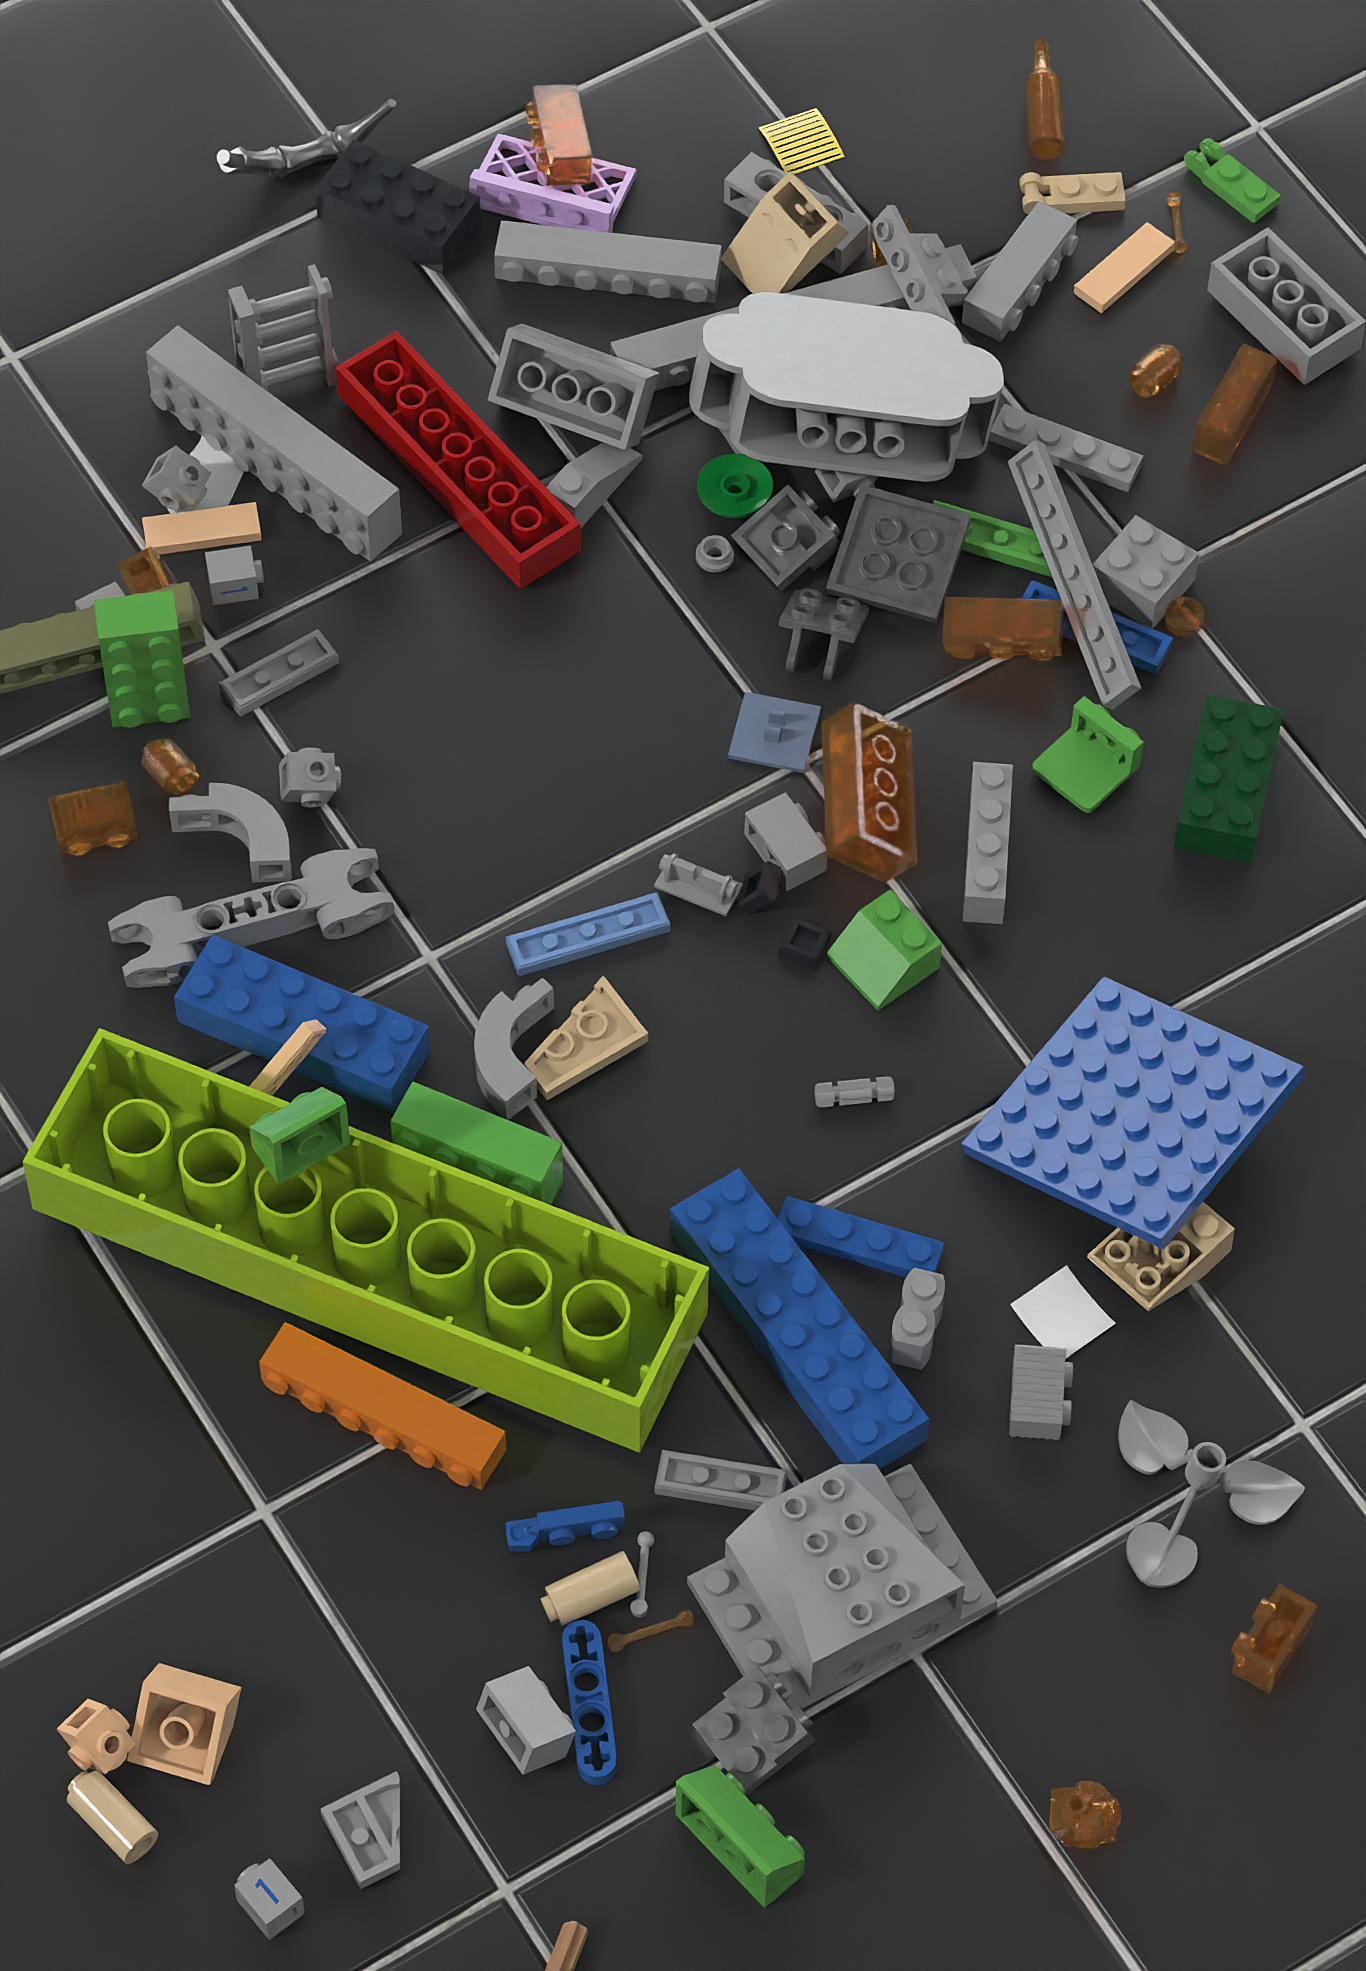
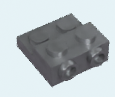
M789 485L783 488L731 535L735 542L780 591H783L809 566L813 571L819 568L839 550L841 545L837 538L841 533L839 528L827 515L821 520L814 513L818 508L814 501L804 491L797 495Z
M758 1666L723 1692L726 1698L693 1723V1726L728 1773L735 1776L742 1784L746 1795L816 1741L807 1730L813 1725L807 1714L797 1703L790 1707L782 1697L788 1690L772 1670L765 1674Z

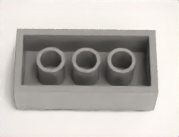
M1267 227L1211 262L1207 291L1304 385L1361 349L1366 320L1270 228Z
M519 324L507 329L487 400L627 450L638 445L660 373L531 326Z

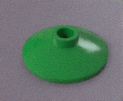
M726 454L712 459L702 468L697 479V492L701 502L715 514L728 518H742L757 513L769 502L773 492V479L767 467L759 460L744 454Z

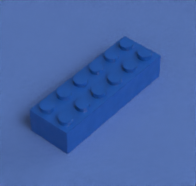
M213 934L174 996L177 1021L268 1061L273 1059L303 1022L317 1019L326 1028V1033L294 1072L394 1114L430 1052L428 1025Z

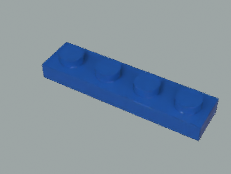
M1032 580L1016 607L1015 617L1078 643L1058 590ZM1112 613L1131 664L1156 675L1172 647L1173 637Z
M786 1196L778 1220L799 1246L903 1277H907L913 1268L936 1273L944 1251L945 1242L790 1196Z

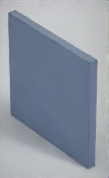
M745 692L728 758L804 773L821 706Z

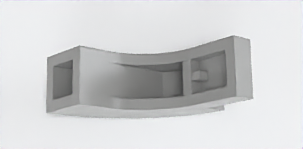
M209 783V796L189 794L182 797L169 798L172 832L223 831L230 833L243 841L250 851L252 883L292 881V864L287 829L278 812L258 794L231 784Z
M543 978L532 986L527 985L516 994L513 1001L501 991L487 1005L476 1028L474 1050L477 1080L489 1104L506 1120L511 1119L537 1098V1077L516 1058L512 1048L523 1032L554 1009L553 987Z

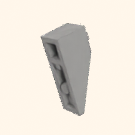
M603 442L566 464L546 488L575 517L582 528L640 463L642 454L631 448L623 450Z

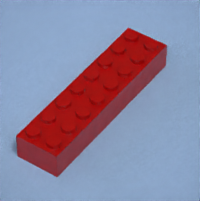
M397 330L336 367L337 389L340 398L519 589L527 586L581 551V524Z

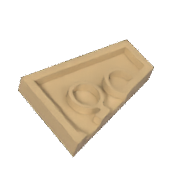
M602 976L594 985V990L584 1001L580 1000L571 1010V1016L558 1030H553L525 1061L524 1066L537 1077V1089L546 1100H549L648 1042V1032L606 978Z

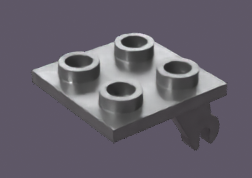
M795 589L779 619L778 625L793 629L786 670L793 672L794 667L797 665L804 630H814L832 635L823 679L831 680L834 675L841 641L855 642L869 613L870 606L860 604L856 599L849 597L836 599L823 596L821 592L814 589Z

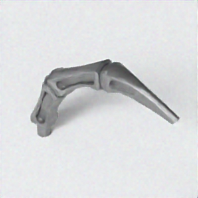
M388 99L361 120L349 125L337 126L334 132L326 131L317 140L295 147L281 145L277 149L270 147L259 152L246 151L239 146L230 152L227 150L219 151L217 161L220 163L221 170L228 175L250 173L260 174L270 179L275 178L277 175L283 178L287 174L315 162L338 159L353 139L362 143L373 129L396 107L397 103L393 99Z

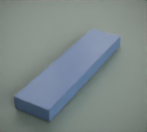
M655 892L507 936L506 945L518 976H522L670 932V922L659 895Z

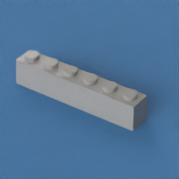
M501 220L494 254L495 278L511 282L522 281L540 283L547 286L558 285L576 287L583 290L594 289L620 294L629 293L656 298L690 300L692 302L715 303L721 271V245Z

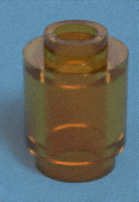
M1156 344L1131 367V373L1127 376V379L1132 389L1144 398H1148L1151 394L1157 395L1183 371L1181 354L1171 345Z
M170 738L155 739L144 748L141 764L165 791L179 796L188 792L198 780L195 764Z

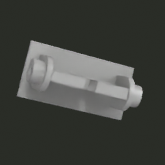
M675 853L670 856L667 854L663 855L659 864V869L662 871L654 884V888L723 916L728 914L743 886L742 883L732 880V876L727 875L725 877L680 859Z

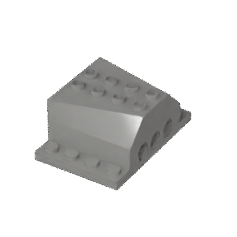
M911 1463L883 1477L876 1464H839L764 1502L725 1540V1558L687 1577L689 1588L743 1677L756 1666L765 1674L772 1670L788 1690L782 1695L788 1705L793 1707L797 1703L801 1708L997 1608L998 1602Z

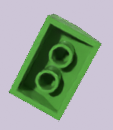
M716 1765L682 1776L676 1781L675 1815L764 1908L804 1875L805 1852L801 1845L790 1835L784 1837L773 1826L775 1821L765 1807L761 1804L754 1806L745 1797V1790L735 1776L731 1773L724 1775Z

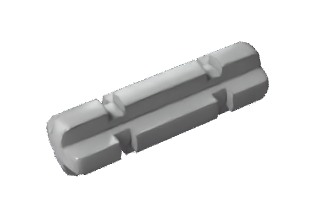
M889 1076L876 1077V1082H871L870 1078L837 1081L836 1086H832V1082L818 1083L814 1089L815 1102L818 1107L834 1106L833 1102H839V1105L870 1103L872 1098H877L878 1102L890 1101L894 1099L895 1086L892 1077Z

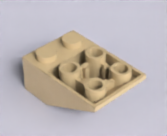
M789 171L761 199L721 257V260L752 294L760 292L784 294L788 293L849 232L803 182Z
M1202 1202L1164 1250L1117 1227L1088 1254L1087 1258L1147 1311H1150L1204 1277L1232 1249L1235 1229L1206 1203Z

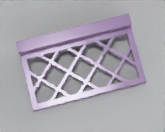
M497 134L479 170L474 169L470 176L469 192L480 196V209L541 225L612 233L613 222L636 178V169ZM504 148L516 151L518 155L504 159L500 151ZM547 159L552 161L553 164L538 167L535 161ZM526 164L530 169L529 171L515 174L511 168ZM578 167L585 169L587 173L573 176L569 170ZM503 171L507 177L493 173ZM561 173L564 180L550 183L546 176ZM612 176L623 179V181L608 185L604 179ZM537 179L538 182L540 183V185H536V184H532V183H528V182ZM595 182L599 187L598 189L585 192L581 185ZM572 188L576 195L563 191ZM606 197L611 204L597 200Z

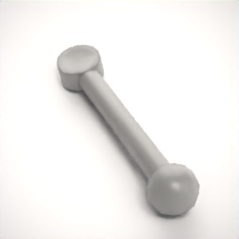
M648 1531L641 1532L637 1538L638 1544L641 1546L638 1582L641 1590L636 1592V1599L631 1603V1612L638 1618L645 1616L648 1612V1606L644 1598L649 1547L654 1543V1536Z

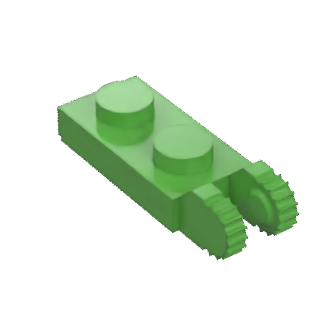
M1206 138L1200 142L1199 149H1201L1203 155L1195 150H1191L1183 157L1187 168L1202 179L1204 185L1252 223L1257 222L1280 204L1281 195L1231 155H1226L1222 146L1211 138ZM1206 158H1208L1209 161H1210L1211 163H1213L1214 165H1212V166L1210 167V165H1209V163H1208V161H1207Z

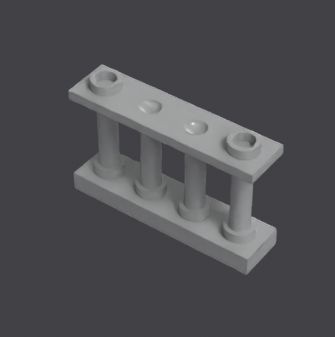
M315 264L308 266L309 286L256 302L254 298L248 300L243 286L228 290L236 369L266 391H268V386L321 371L328 388L335 386L334 371L339 364L336 353L332 348L328 300L333 299V292L328 278L320 277ZM311 302L312 310L262 325L257 324V321L261 320V316ZM313 325V334L262 349L259 347L265 339ZM315 349V357L269 371H262V368H265V363Z

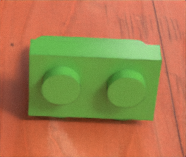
M1084 696L1074 705L1071 728L1033 762L1032 771L1080 810L1089 813L1097 808L1140 768L1144 741L1140 739L1133 729L1124 727L1113 719L1103 706L1094 704Z

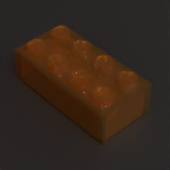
M853 702L821 722L826 856L885 883L918 864L911 729Z

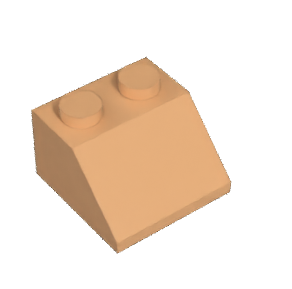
M159 1663L143 1681L132 1733V1739L136 1742V1745L129 1751L127 1761L210 1785L234 1725L241 1687Z

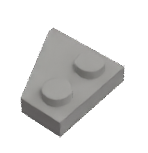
M397 1771L320 1809L321 1816L360 1889L400 1870V1777Z

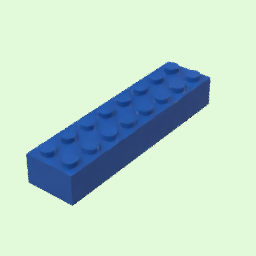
M740 1168L670 1208V1233L690 1260L709 1267L708 1284L843 1464H876L880 1470L927 1441L929 1417Z

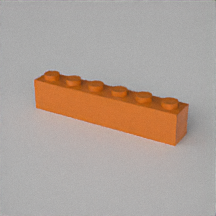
M287 1322L283 1324L259 1361L262 1381L273 1392L281 1395L288 1393L300 1399L301 1403L309 1410L316 1413L324 1411L336 1417L338 1422L352 1431L360 1429L372 1435L383 1447L391 1450L398 1448L410 1454L411 1458L419 1465L426 1468L434 1466L446 1472L449 1478L459 1485L466 1487L472 1485L482 1490L507 1450L506 1431Z

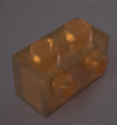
M1279 1584L1269 1600L1264 1597L1260 1601L1251 1620L1255 1623L1249 1633L1242 1631L1235 1641L1230 1654L1235 1656L1232 1673L1270 1694L1310 1630L1317 1605Z

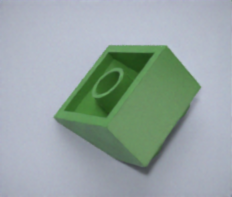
M890 889L859 910L829 949L827 958L879 1011L940 968L942 943Z
M320 1087L311 1093L305 1092L298 1095L290 1105L275 1113L270 1112L262 1115L254 1125L249 1127L252 1148L277 1184L286 1181L350 1145L346 1102L341 1096L324 1087Z

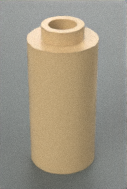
M621 1551L546 1586L547 1596L540 1598L550 1622L559 1619L563 1627L640 1591L641 1587L624 1551Z
M84 1771L71 1781L68 1786L70 1793L67 1797V1803L126 1864H131L140 1859L154 1845L158 1838V1831L100 1771H93L91 1773Z

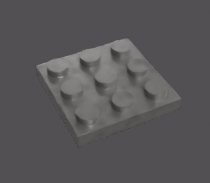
M861 484L826 586L827 594L853 598L863 604L937 624L970 526L971 514Z

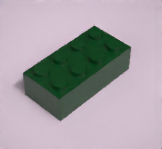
M1206 694L1174 842L1175 849L1249 864L1252 863L1284 709Z

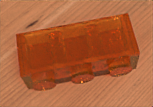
M576 84L533 86L532 101L526 102V119L528 124H533L531 126L532 147L539 148L536 150L537 171L544 172L546 186L590 184L592 154Z
M1242 344L1196 423L1193 452L1224 465L1228 464L1273 385L1277 357Z
M945 597L942 638L946 653H951L953 657L962 659L973 658L975 654H990V657L1000 660L1012 659L1013 655H1029L1030 659L1038 661L1051 660L1052 656H1062L1064 626L1062 600Z

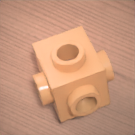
M87 1699L57 1728L58 1732L71 1747L68 1755L85 1771L91 1768L106 1774L108 1771L116 1769L126 1760L127 1753L136 1745V1742L127 1732L130 1728L127 1720L115 1709L110 1710L106 1705Z

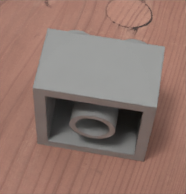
M1135 515L1092 565L1107 603L1144 626L1153 629L1195 581L1199 553Z

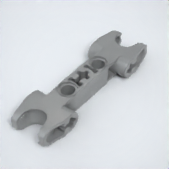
M359 848L332 850L308 858L302 863L300 870L303 878L282 882L216 900L195 908L184 910L179 898L164 896L145 901L119 914L108 922L112 942H119L121 944L143 942L151 946L147 953L130 960L122 967L126 986L143 988L170 986L183 982L212 934L244 947L320 925L325 938L340 939L359 934L367 928L384 921L395 913L391 894L384 892L360 893L352 889L353 884L371 876L379 869L375 849ZM290 905L297 906V907H295V908H293V909H286V908H284V907L290 906ZM209 927H220L216 930H207Z

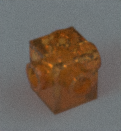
M1081 1781L1075 1787L1051 1789L1049 1831L1066 1847L1075 1846L1081 1849H1095L1099 1847L1100 1843L1115 1842L1116 1826L1121 1822V1808L1118 1800L1101 1784L1093 1781Z

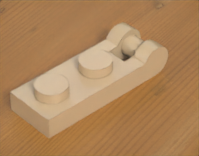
M1030 172L1022 175L1019 179L1021 192L1025 194L1022 203L1026 214L1032 211L1038 201L1063 213L1125 209L1126 200L1121 172L1040 176L1037 173Z

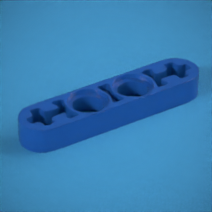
M577 1620L566 1626L562 1636L571 1721L576 1730L574 1745L577 1769L580 1777L585 1782L591 1785H603L613 1779L616 1773L617 1755L600 1631L594 1623L587 1620ZM577 1635H585L586 1641H589L587 1643L588 1660L580 1661L579 1648L577 1643H575ZM582 1673H592L599 1679V1684L594 1690L582 1691L575 1686L574 1681L576 1677ZM597 1713L604 1719L605 1723L598 1731L588 1732L580 1726L579 1721L585 1714ZM599 1743L600 1758L605 1763L602 1766L603 1770L594 1771L593 1765L589 1764L592 1761L591 1745Z

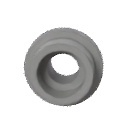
M708 536L702 540L696 549V561L706 571L721 572L729 568L733 563V547L722 536Z

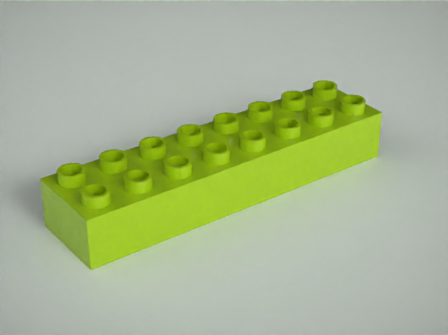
M101 1028L98 1029L23 1160L32 1208L34 1210L640 1453L708 1314L709 1267L350 1126V1145L286 1181L277 1184L252 1148L249 1127L254 1125L262 1115L270 1112L275 1113L291 1103Z

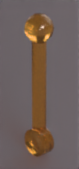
M1171 191L1167 195V204L1172 206L1176 239L1173 249L1178 253H1182L1187 249V243L1182 236L1179 212L1182 195L1177 191Z
M685 1610L680 1612L678 1617L624 1636L619 1633H613L608 1637V1647L612 1652H620L627 1643L677 1626L690 1627L694 1622V1616L690 1611Z

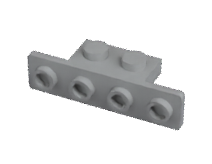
M887 205L872 222L870 230L910 309L940 316L955 325L945 303H960L968 293L945 250L943 242L938 234L909 233L895 205Z

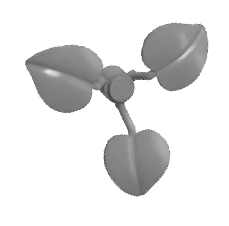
M1133 1400L1129 1401L1123 1412L1119 1424L1118 1441L1121 1453L1127 1463L1144 1474H1155L1164 1465L1168 1469L1174 1470L1187 1463L1185 1476L1191 1485L1170 1531L1160 1523L1146 1522L1134 1528L1126 1543L1127 1559L1138 1579L1147 1586L1157 1588L1170 1587L1185 1580L1193 1571L1198 1557L1197 1546L1191 1539L1177 1534L1198 1489H1209L1219 1479L1222 1490L1226 1493H1231L1229 1503L1233 1512L1243 1520L1258 1525L1270 1524L1280 1519L1301 1497L1305 1490L1301 1483L1288 1474L1260 1462L1239 1461L1228 1468L1225 1466V1452L1220 1446L1211 1442L1200 1443L1194 1450L1189 1449L1187 1451L1188 1436L1184 1428L1177 1421L1163 1413L1145 1408Z

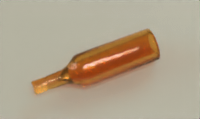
M1040 38L1034 42L1035 69L1026 81L1029 151L1032 156L1042 160H1050L1059 157L1065 151L1062 82L1059 76L1051 70L1048 41Z

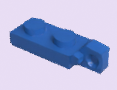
M620 1501L547 1511L537 1513L535 1518L505 1522L509 1551H531L535 1545L549 1541L551 1545H565L572 1543L575 1537L592 1535L595 1539L613 1537L618 1533L617 1531L625 1530L623 1504Z

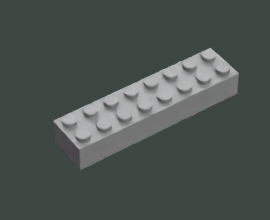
M177 325L146 351L151 398L160 409L170 411L178 417L185 428L190 431L195 430L202 435L213 449L225 452L233 458V461L241 470H249L261 480L271 492L277 491L288 500L289 504L300 513L305 512L316 521L317 525L324 532L333 533L341 539L352 553L361 554L371 562L402 535L399 488L187 331Z

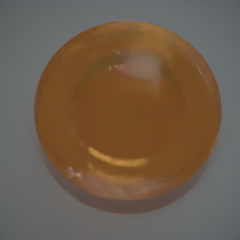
M1180 597L1168 604L1165 613V625L1170 632L1178 636L1187 637L1196 634L1202 628L1204 609L1198 601L1188 597Z

